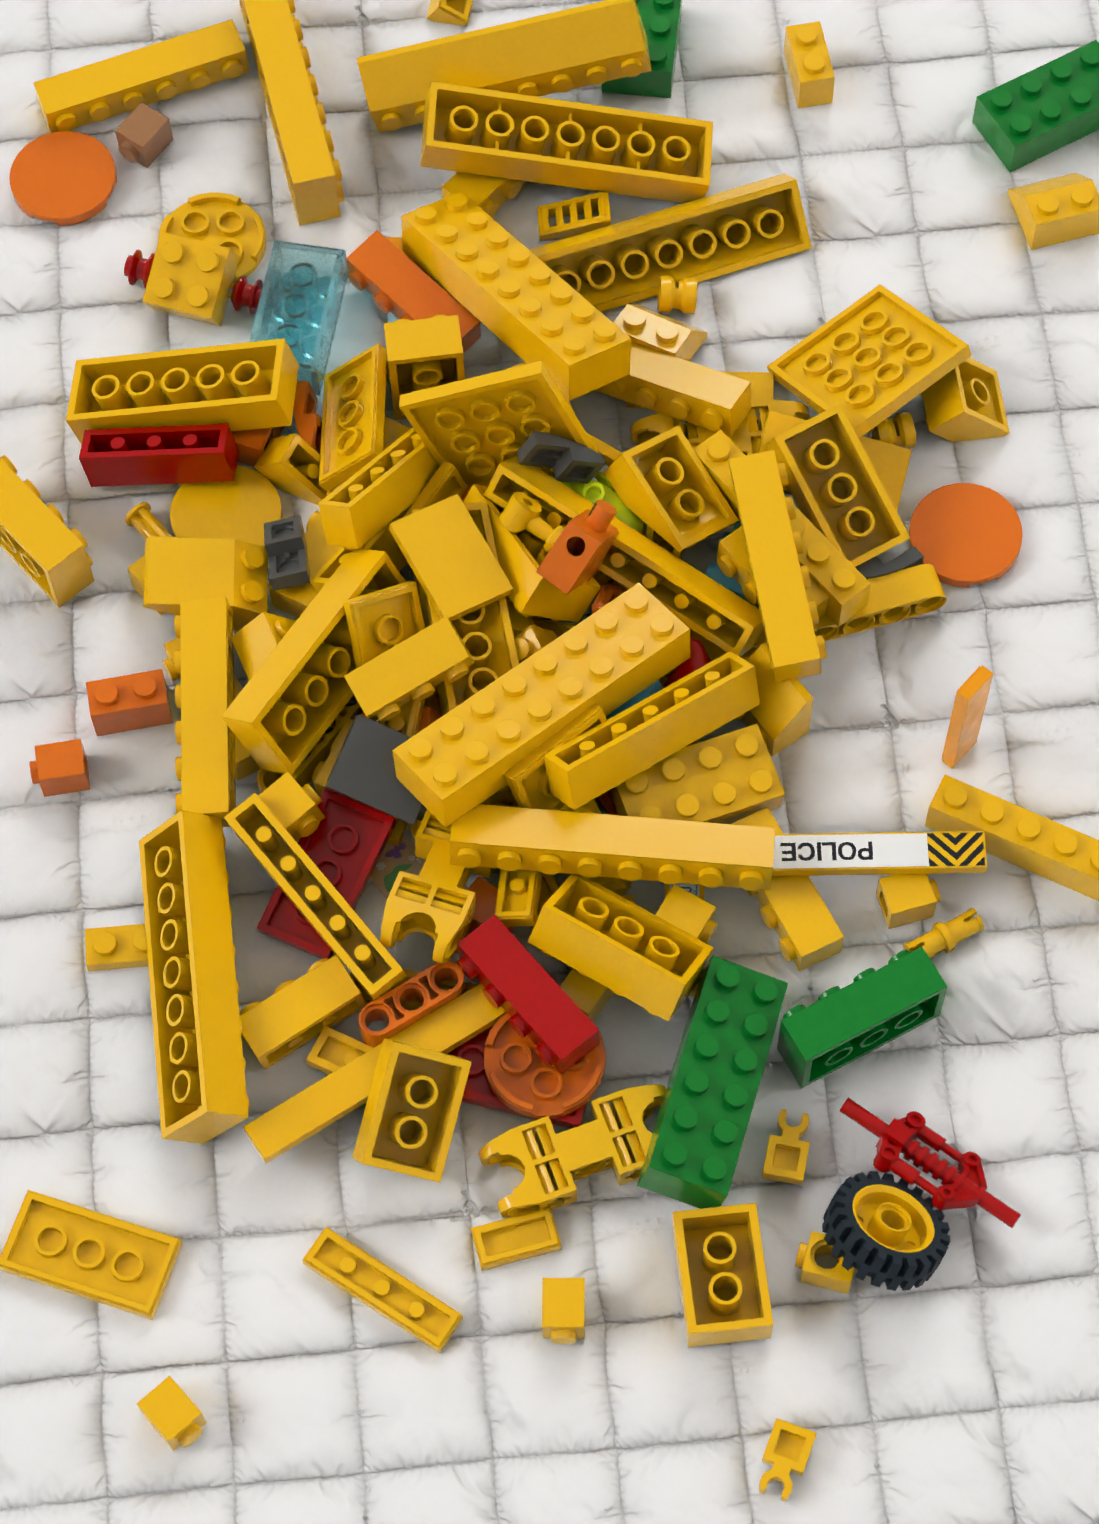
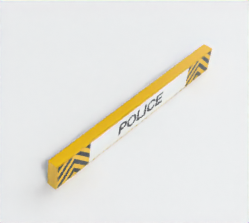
M984 831L775 834L772 876L986 873L987 870Z

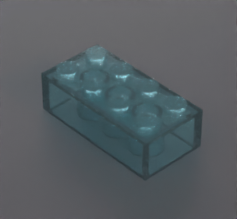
M274 240L249 342L285 338L299 364L297 381H308L315 395H320L348 278L346 251L343 249Z

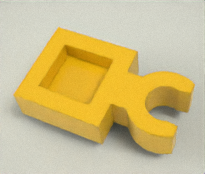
M782 1109L777 1120V1128L782 1136L769 1135L762 1178L802 1186L810 1142L799 1140V1138L807 1132L809 1116L803 1113L800 1125L791 1127L786 1123L787 1110Z
M776 1418L762 1458V1462L773 1467L761 1477L759 1493L765 1494L767 1485L771 1481H778L784 1488L781 1501L786 1502L789 1499L792 1491L790 1472L803 1476L817 1434L816 1432Z

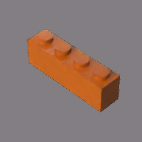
M378 230L346 258L349 273L347 277L350 282L360 291L367 290L373 296L375 304L384 313L388 314L391 312L398 319L409 320L426 319L435 315H458L463 354L481 338L480 321Z

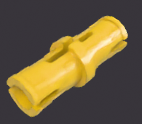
M970 908L946 923L940 921L932 925L931 931L909 943L903 944V949H908L912 952L923 947L929 958L943 951L949 953L955 950V944L978 932H982L984 924L979 915L974 918L977 911L974 908Z

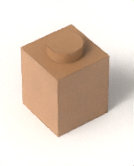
M142 102L115 130L118 149L121 155L128 161H136L146 168L173 141L169 118Z

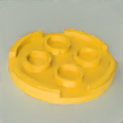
M216 192L195 195L187 198L188 202L178 207L171 215H166L159 230L158 241L162 231L227 247L240 256L233 284L242 276L248 277L254 272L264 257L266 233L262 218L237 196Z
M237 465L235 481L183 483L177 490L170 508V522L175 537L237 539L265 547L264 523L283 519L280 497L273 484L258 471L242 465Z

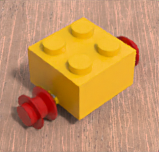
M161 231L155 253L151 254L148 259L143 258L142 251L136 250L133 256L129 255L125 262L124 275L128 277L129 284L134 285L138 279L143 280L146 290L142 302L154 310L221 326L229 298H231L235 311H239L244 305L249 307L251 315H255L258 309L262 310L267 300V289L263 288V282L260 279L254 285L248 284L247 277L242 276L233 284L240 256L227 247Z

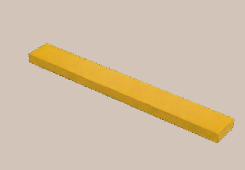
M480 983L389 1039L447 1054L492 1027L507 1012L502 1007L496 1009L490 1004L483 994L484 986ZM382 1043L243 1126L247 1136L265 1164L367 1103Z

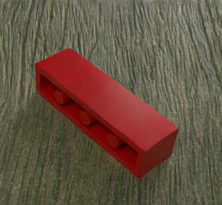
M229 424L90 429L84 431L79 460L91 487L235 481L239 450Z
M495 914L457 943L459 957L457 964L462 968L463 973L470 980L476 977L484 986L482 991L490 1004L496 1009L502 1007L509 1014L510 1018L508 1021L520 1037L528 1036L536 1045L534 1048L536 1054L547 1067L550 1068L554 1065L563 1074L599 1045V1029Z

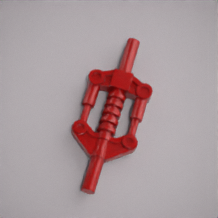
M850 1098L842 1105L840 1112L880 1138L876 1145L877 1154L873 1160V1165L878 1171L883 1173L892 1171L909 1184L913 1185L915 1183L932 1195V1203L939 1210L968 1208L978 1205L1009 1227H1014L1021 1214L986 1191L988 1187L979 1155L974 1152L962 1154L945 1143L947 1139L925 1125L926 1121L923 1115L912 1111L904 1118H894L888 1125ZM918 1138L937 1152L941 1150L959 1162L958 1168L954 1165L950 1167L946 1159L941 1161L939 1159L940 1155L935 1152L931 1154L928 1147L924 1146L922 1148L920 1146L921 1143L915 1139ZM902 1153L904 1155L903 1158L908 1162L910 1160L914 1161L913 1165L915 1167L921 1166L924 1173L928 1174L930 1172L933 1174L932 1178L936 1181L938 1179L942 1180V1185L937 1188L920 1176L921 1172L900 1159L899 1155Z

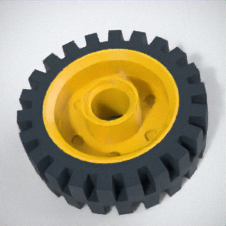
M870 1171L867 1176L861 1172L857 1173L854 1178L850 1176L841 1184L825 1211L822 1232L826 1233L824 1237L826 1244L834 1245L831 1253L835 1259L844 1257L841 1265L847 1271L853 1267L856 1268L858 1271L855 1276L862 1281L866 1276L871 1277V1285L880 1287L885 1282L887 1290L896 1291L899 1285L902 1291L910 1290L913 1285L916 1288L922 1286L938 1268L949 1248L950 1235L947 1234L950 1228L948 1222H942L945 1215L942 1210H933L932 1198L923 1199L921 1196L924 1191L918 1186L911 1190L908 1188L909 1183L900 1178L898 1183L894 1182V1175L884 1173L882 1178H880L876 1171Z

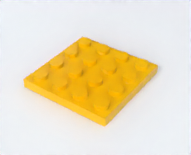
M879 284L769 364L767 369L774 374L775 381L819 414L840 403L858 438H861L972 355L968 344Z
M542 361L400 395L399 408L439 466L443 461L454 464L470 489L473 484L488 486L499 463L516 456V451L533 431L550 433L573 440L599 454ZM536 466L551 477H554L552 468Z

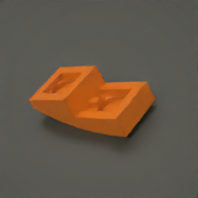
M297 381L293 408L299 436L320 454L322 421L316 413L318 398L308 381Z

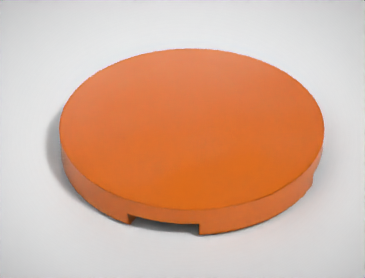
M74 131L53 132L34 139L18 153L10 170V186L19 208L32 219L37 218L43 221L55 222L58 226L81 223L97 215L107 206L106 202L113 193L115 184H117L116 167L109 150L94 137Z
M955 483L932 491L920 501L910 521L909 540L911 548L915 546L923 555V564H932L940 582L955 587L970 588V585L985 583L993 579L998 580L1012 568L1017 560L1022 544V526L1013 506L996 491L977 484Z
M509 1014L502 1015L493 1025L487 1036L484 1050V1068L492 1091L503 1104L515 1112L528 1117L543 1118L549 1116V1118H557L578 1110L593 1097L602 1082L606 1065L605 1047L600 1031L599 1045L565 1073L561 1074L554 1065L549 1068L540 1060L534 1050L536 1045L528 1036L522 1038L515 1032L508 1021L510 1018ZM586 1015L590 1019V1021L596 1026L592 1019L588 1015Z

